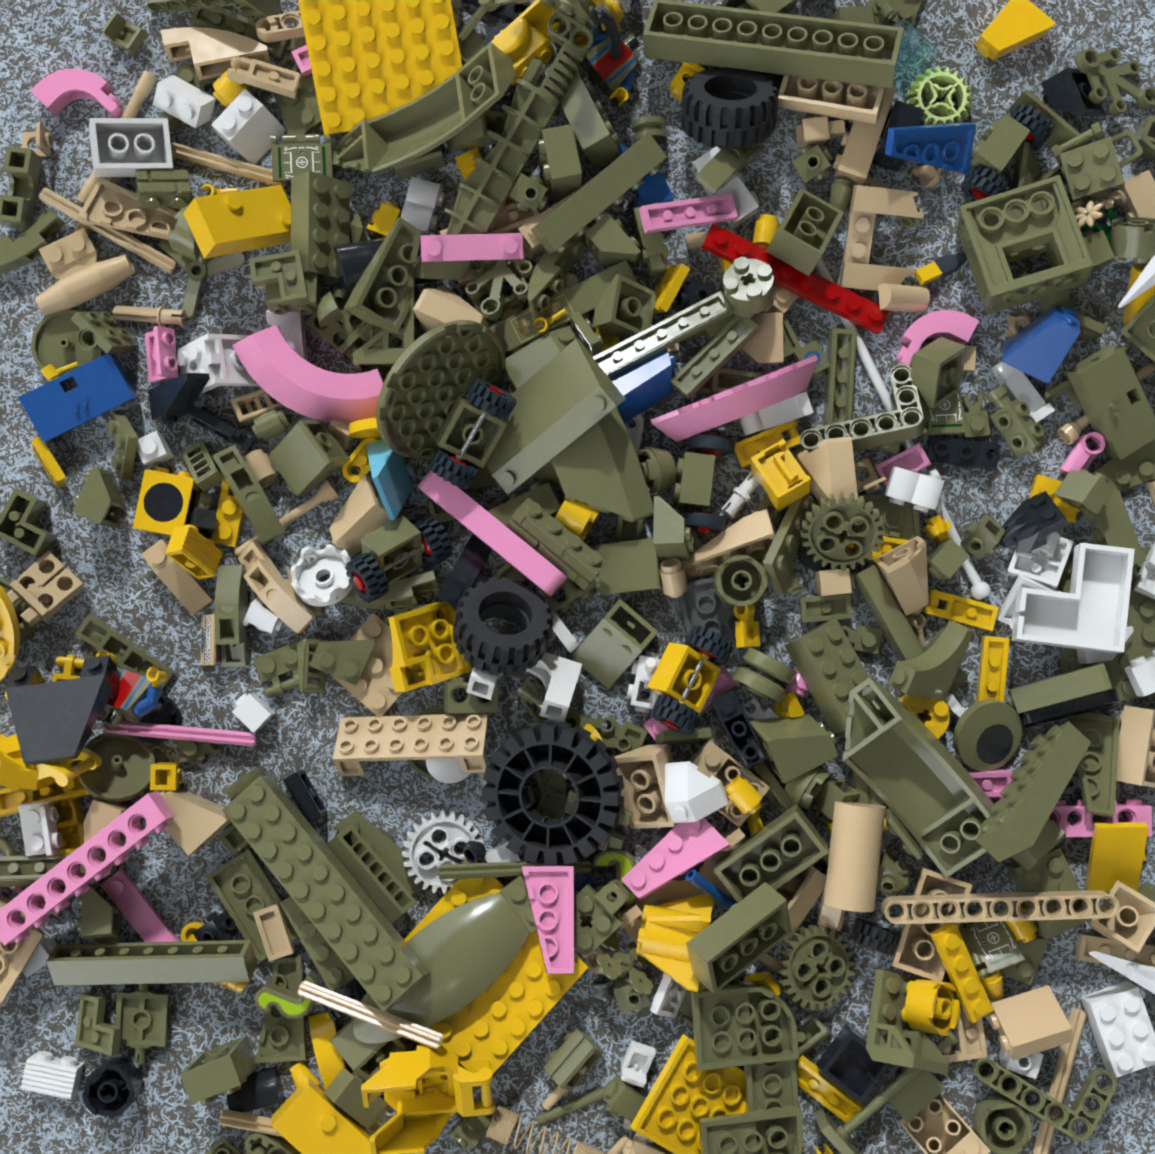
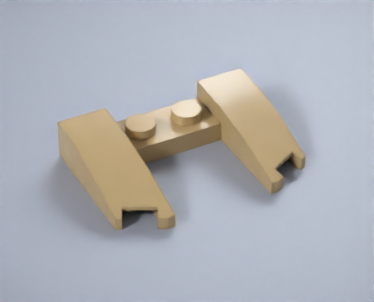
M854 185L839 286L879 291L878 285L880 284L901 285L907 275L913 276L915 269L869 264L876 214L924 218L923 210L917 211L913 198L918 195L917 192Z

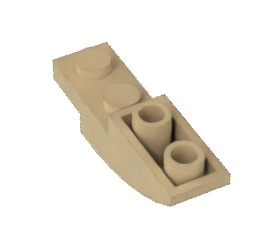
M252 541L238 557L240 563L245 564L246 573L243 577L257 596L279 619L297 634H301L316 616L307 603L298 597L291 585V579H284L261 544Z

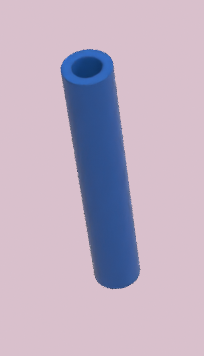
M690 869L686 873V880L726 911L736 903L695 869Z

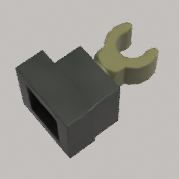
M201 492L200 497H197V508L191 513L189 525L197 527L202 536L210 538L216 530L217 511L209 510L211 493Z

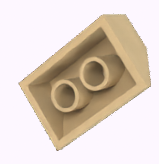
M1124 705V711L1121 712L1119 720L1121 729L1118 740L1117 781L1155 788V710Z
M669 744L646 745L614 756L619 765L616 769L617 775H622L624 789L621 791V796H625L624 808L633 812L629 825L630 829L675 827L678 823H673L665 804L666 763H674Z
M812 865L776 889L779 894L787 899L792 933L796 932L824 890L827 876ZM792 933L785 937L784 940L790 941Z

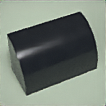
M275 1066L252 1073L246 1078L247 1081L240 1085L241 1089L226 1095L228 1109L242 1113L280 1103L285 1094L278 1067Z

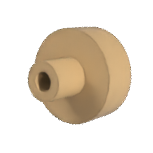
M598 947L587 957L586 964L589 966L588 970L590 972L602 974L596 957L605 953L610 955L607 949Z

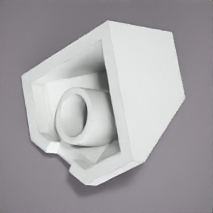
M690 761L666 763L665 804L673 823L697 822L727 805L729 799L721 780L713 775L709 778L697 770L698 766Z

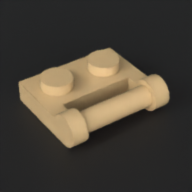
M960 1006L959 1020L956 1025L959 1050L952 1051L950 1045L941 1054L948 1063L987 1058L982 1018L973 1024L967 1020L964 1010Z

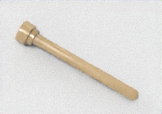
M1153 363L1146 364L1135 373L1139 383L1155 370ZM1085 414L1075 423L1064 424L1058 429V435L1066 444L1071 445L1079 439L1081 430L1090 422Z
M327 480L321 484L316 495L280 518L279 521L282 527L285 528L323 501L325 503L328 501L332 502L340 497L332 483ZM255 535L237 547L234 551L235 555L239 557L252 541L261 544L258 536Z

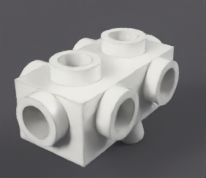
M646 651L645 656L640 655L639 660L635 659L633 662L631 674H635L636 677L634 685L629 684L627 699H631L630 705L635 706V711L650 713V709L653 708L659 696L647 686L661 660V654ZM642 690H648L650 692V697L648 699H643L640 694Z

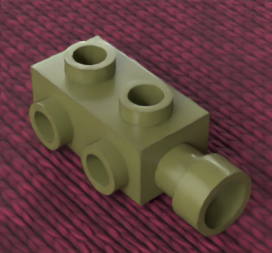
M1002 384L986 394L989 402H993L998 409L990 417L993 420L994 426L1001 432L1007 441L1009 449L1014 452L1016 457L1024 453L1030 456L1041 449L1039 444L1045 440L1043 437L1044 430L1040 424L1033 422L1029 416L1030 408L1025 402H1020L1018 398L1011 402L1006 394L1008 391Z

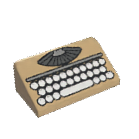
M214 614L204 615L201 622V665L219 666L220 645H216Z

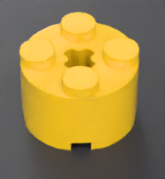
M566 499L555 518L584 541L600 511L590 508L589 504L576 499L574 502Z
M907 694L899 699L916 717L918 713L925 715V719L920 721L938 739L945 733L949 725L950 714L949 707L944 701Z
M925 979L909 981L906 986L905 1007L902 1010L903 1021L908 1022L914 1031L948 1036L950 1034L948 1033L949 1029H955L959 1020L960 1002L955 999L953 993L957 992L956 988L948 982Z

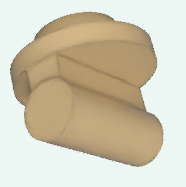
M922 165L913 168V174L923 178L920 184L924 188L935 186L941 179L942 169L939 167Z

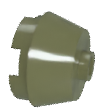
M648 446L644 447L643 450L636 451L651 496H655L674 485L676 466L669 451Z
M822 764L788 781L784 790L795 805L797 804L799 808L802 807L810 811L815 806V802L827 780H831L833 774L828 772L825 765Z

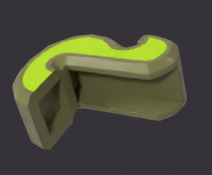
M608 847L606 851L598 849L592 856L591 865H616V879L630 892L629 899L623 906L635 904L638 897L621 880L636 865L633 854L626 848L615 849Z
M310 971L305 981L321 987L318 976ZM271 982L263 985L255 994V1004L259 1010L270 1013L276 1006L281 1015L288 1019L304 1017L316 1003L299 996L296 992Z

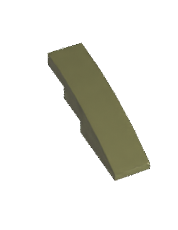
M91 613L87 615L74 634L95 647L96 651L105 652L106 656L107 653H113L117 659L116 665L124 670L146 676L147 670L150 667H156L159 671H165L167 679L165 682L160 683L162 688L174 673L173 669Z

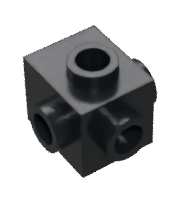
M700 280L685 282L686 286L678 291L677 305L680 311L715 294V283H700Z
M225 910L219 915L213 912L202 920L204 925L195 930L193 935L197 941L233 940L232 937L240 931L234 919Z

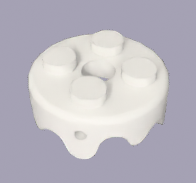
M330 544L326 545V548L322 550H315L310 546L304 547L301 550L299 561L291 567V585L303 602L312 606L323 607L333 605L348 595L353 588V584H350V578L346 575V563L351 561L347 551H341ZM324 575H330L327 581L319 582V579Z

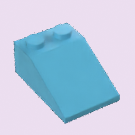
M381 438L367 443L366 448L372 479L391 521L397 517L414 487L412 477H415L411 462L406 463L404 457L395 453Z

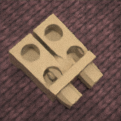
M47 551L21 574L17 580L15 579L10 584L11 590L7 595L14 609L18 608L23 602L29 607L20 617L29 627H32L41 620L47 622L68 601L75 596L78 597L85 589L83 583L69 569H65V566L53 554Z

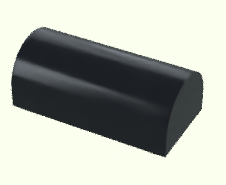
M301 769L283 779L298 809L309 823L327 813L323 802L304 770Z

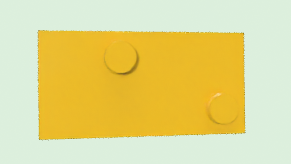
M282 185L197 197L192 200L183 213L204 259L291 242V205Z
M309 1077L303 1081L271 1116V1126L301 1154H371L370 1137L372 1135L354 1118L334 1104Z

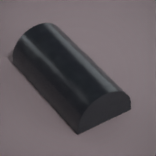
M432 230L421 231V235H431V233L435 235ZM386 237L334 246L343 297L351 295L355 285ZM421 238L419 242L417 259L421 253ZM414 278L416 284L439 281L438 279Z

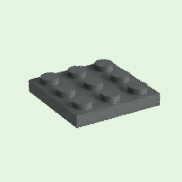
M738 575L734 583L735 585L739 584L740 588H742V584L746 583V580ZM714 577L688 582V590L678 597L687 638L694 625L704 626L708 630L712 629L714 632L722 634L721 636L727 637L735 645L733 649H737L735 622L740 621L734 614V607L723 603L717 596L713 585ZM755 602L753 603L755 607L754 621H759L760 643L766 642L758 604Z

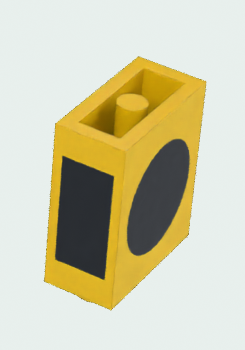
M154 466L153 470L145 469L132 528L171 536L174 528L189 525L199 489L191 473L178 471V475L169 474V469Z

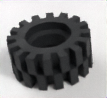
M856 918L849 938L873 950L894 955L900 935L881 925Z
M355 978L337 993L360 1001L367 991ZM322 1005L333 1021L344 1014Z

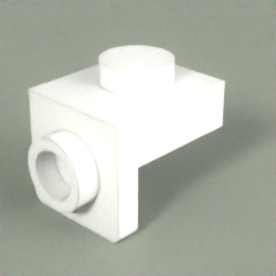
M631 1041L621 1063V1080L629 1085L644 1088L647 1083L646 1074L656 1055L655 1048Z

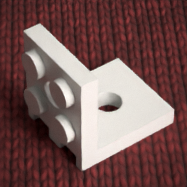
M206 334L177 349L180 375L185 373H208L210 379L200 395L218 386H259L249 375L245 367L240 366L236 362L235 356L237 354L232 346L250 335Z

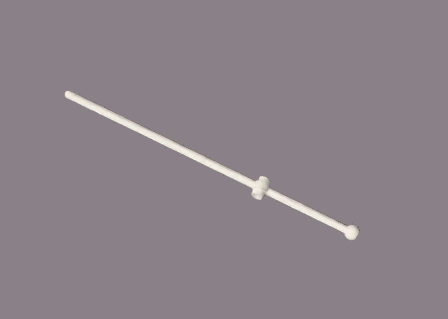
M821 257L815 267L821 277L834 283ZM840 316L846 329L857 330L855 323ZM857 330L856 350L886 411L896 410L893 400ZM912 439L902 441L905 450L914 446ZM924 468L917 472L923 475L941 479V476L936 469L928 471L926 468ZM939 497L935 511L937 515L940 514L943 521L949 520L952 529L947 530L950 536L949 539H952L967 553L966 548L960 544L962 540ZM969 557L962 566L972 584L971 595L976 600H980L989 596L991 589L986 582L981 581Z

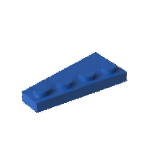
M966 122L888 128L885 154L968 175L976 124Z

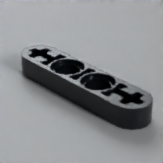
M1112 689L1026 711L1018 715L1022 727H1030L1110 707L1121 701L1117 690Z

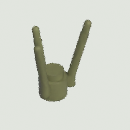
M527 679L515 694L520 698L519 702L526 707L535 721L543 723L531 705L535 704L541 710L543 704L538 700L542 695L539 690L546 693L545 686L537 680L533 683ZM571 701L570 706H573L574 702Z

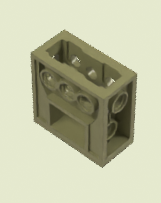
M1060 175L959 207L956 229L986 315L1086 284L1093 263ZM1046 253L1051 266L1050 269L1013 280L1008 264Z

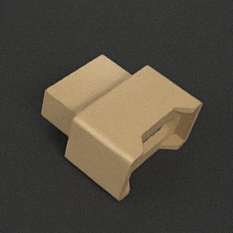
M827 116L802 119V124L795 127L798 149L805 148L810 144L813 147L817 144L823 146L829 139L840 138L845 133L844 119L828 121Z

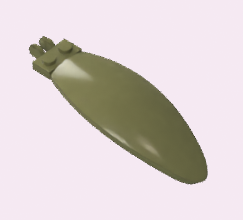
M521 875L498 893L477 898L445 913L425 926L406 942L431 973L394 1008L385 1012L428 1028L468 1005L504 972L525 943L528 935L537 929L526 882ZM366 992L361 1003L381 1010ZM355 1017L353 1019V1035L362 1043H383L403 1037Z

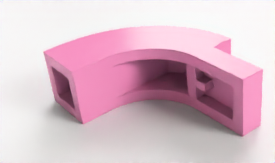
M82 69L60 70L43 78L31 90L32 94L55 116L70 102L80 98H88L98 102L114 118H121L123 111L119 108L122 103L112 94L114 92L112 87L102 77L90 71Z
M939 310L920 317L898 340L907 346L902 345L897 353L896 359L899 360L897 365L905 364L910 367L913 354L929 338L943 337L965 345L968 343L980 320L966 313L954 310Z

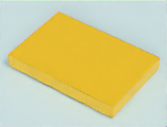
M1146 822L1094 823L1085 881L1086 890L1110 892L1118 880L1133 890L1138 891L1149 829Z

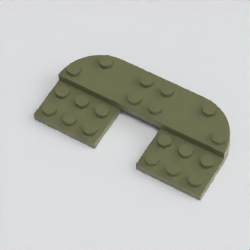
M742 981L739 982V985L724 986L715 994L707 988L698 989V992L691 991L695 1064L697 1070L744 1066L747 1113L699 1118L701 1154H801L803 1149L802 1110L798 1102L796 1059H799L798 1035L795 1019L788 1006L772 990L754 982Z

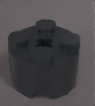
M120 1057L107 1060L86 1078L82 1098L87 1109L94 1115L99 1114L108 1118L119 1116L135 1102L142 1091L143 1083L140 1071L127 1058Z

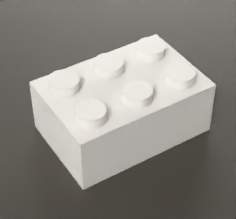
M89 118V136L94 177H135L136 170H173L168 118Z
M1124 981L1080 997L1107 1071L1117 1078L1155 1064V1032L1138 986L1129 981Z

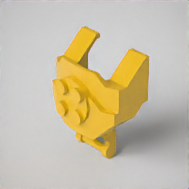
M17 734L11 735L0 742V786L18 791H26L29 789L39 790L56 782L59 786L64 787L70 784L73 778L89 769L94 770L99 767L102 760L97 753L84 747L77 759L26 766L23 762ZM77 760H81V761H82V762L78 763L77 765L71 767V766H72V762L77 761Z
M426 1045L417 1046L416 1051L390 1053L389 1058L380 1062V1070L361 1085L364 1108L369 1107L370 1103L384 1092L385 1102L397 1111L394 1117L370 1137L371 1154H425V1148L439 1137L449 1118L458 1112L463 1117L494 1113L496 1105L495 1100L492 1098L491 1083L493 1081L492 1070L481 1068L478 1072L471 1073L460 1067L458 1055L447 1052L446 1048L443 1047L436 1050ZM481 1086L482 1100L480 1102H474L473 1087Z

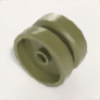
M747 647L742 659L754 670L751 671L745 667H737L732 679L744 685L745 689L781 704L787 692L783 687L776 684L775 680L784 684H792L797 672L778 660Z

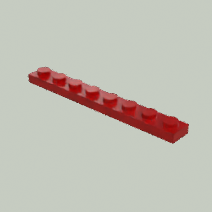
M713 223L710 226L701 246L702 249L734 264L735 259L740 257L758 259L769 264L772 269L775 285L877 335L882 331L889 310H880V305L813 272L808 276L784 261L775 258L766 252V249Z

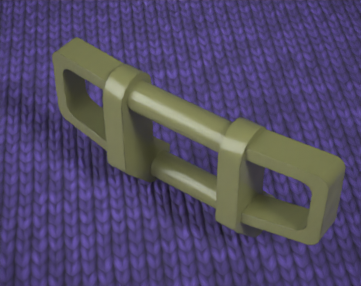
M1096 122L1090 126L1089 130L1060 146L1056 144L1050 149L1058 166L1043 175L1038 181L1051 178L1061 171L1067 182L1060 154L1073 150L1093 138L1096 141L1106 138L1100 124ZM1126 130L1111 137L1113 143L1129 138L1136 149V153L1119 162L1120 169L1143 155V149L1132 130ZM1066 190L1067 196H1070V190Z

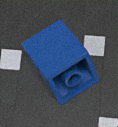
M1054 305L1004 342L1002 346V362L1049 384L1081 332L1077 312L1068 306L1059 307Z
M668 349L610 378L626 398L625 401L617 406L624 424L673 393L670 380L675 376L674 368H676L674 355L673 353L669 354Z

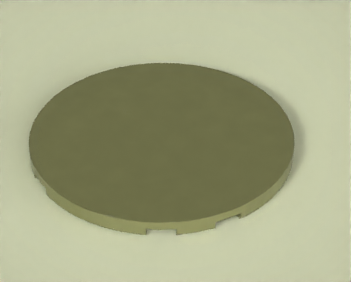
M456 320L439 325L415 340L392 366L379 394L376 421L379 434L386 445L395 453L405 458L413 457L416 460L432 458L437 450L442 448L438 446L436 436L459 394L467 397L476 379H482L493 386H497L499 389L502 388L504 380L501 377L503 368L506 367L504 349L499 338L483 324L471 320Z

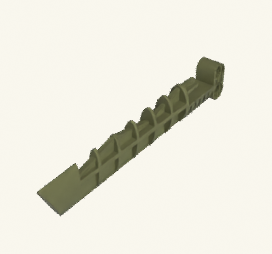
M555 13L549 18L546 29L547 35L550 40L562 48L541 86L537 88L535 85L546 65L541 60L533 57L522 79L517 78L515 81L517 86L511 107L505 104L501 107L502 110L508 113L502 136L490 130L487 132V135L498 143L483 160L476 156L473 157L472 160L478 166L463 183H459L460 189L453 211L445 208L444 212L451 216L446 235L488 233L537 145L538 139L542 136V130L547 127L560 103L558 97L564 96L563 88L569 87L568 79L573 80L572 72L578 71L577 63H582L593 42L592 32L566 14ZM557 22L562 23L565 31L557 33L553 30L552 25ZM583 36L587 40V45L583 47L575 44L574 38ZM420 253L413 267L412 278L462 280L472 261L422 262Z

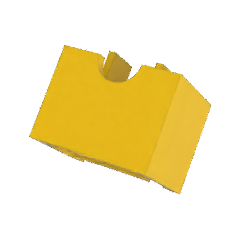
M784 439L751 457V473L759 485L761 484L777 511L782 510L810 493L811 478L800 467L787 448Z

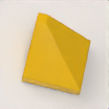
M787 692L781 704L775 702V714L778 716L790 718L804 716V710L794 692Z

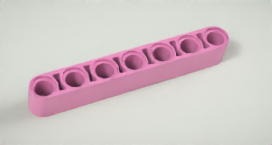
M431 470L418 484L417 487L550 597L566 580L567 576L456 485H452L449 481L446 482Z

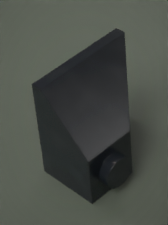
M1066 68L1041 83L1043 98L1050 106L1080 116L1101 117L1105 115L1101 102L1095 104L1090 100L1091 85L1087 75L1079 69Z

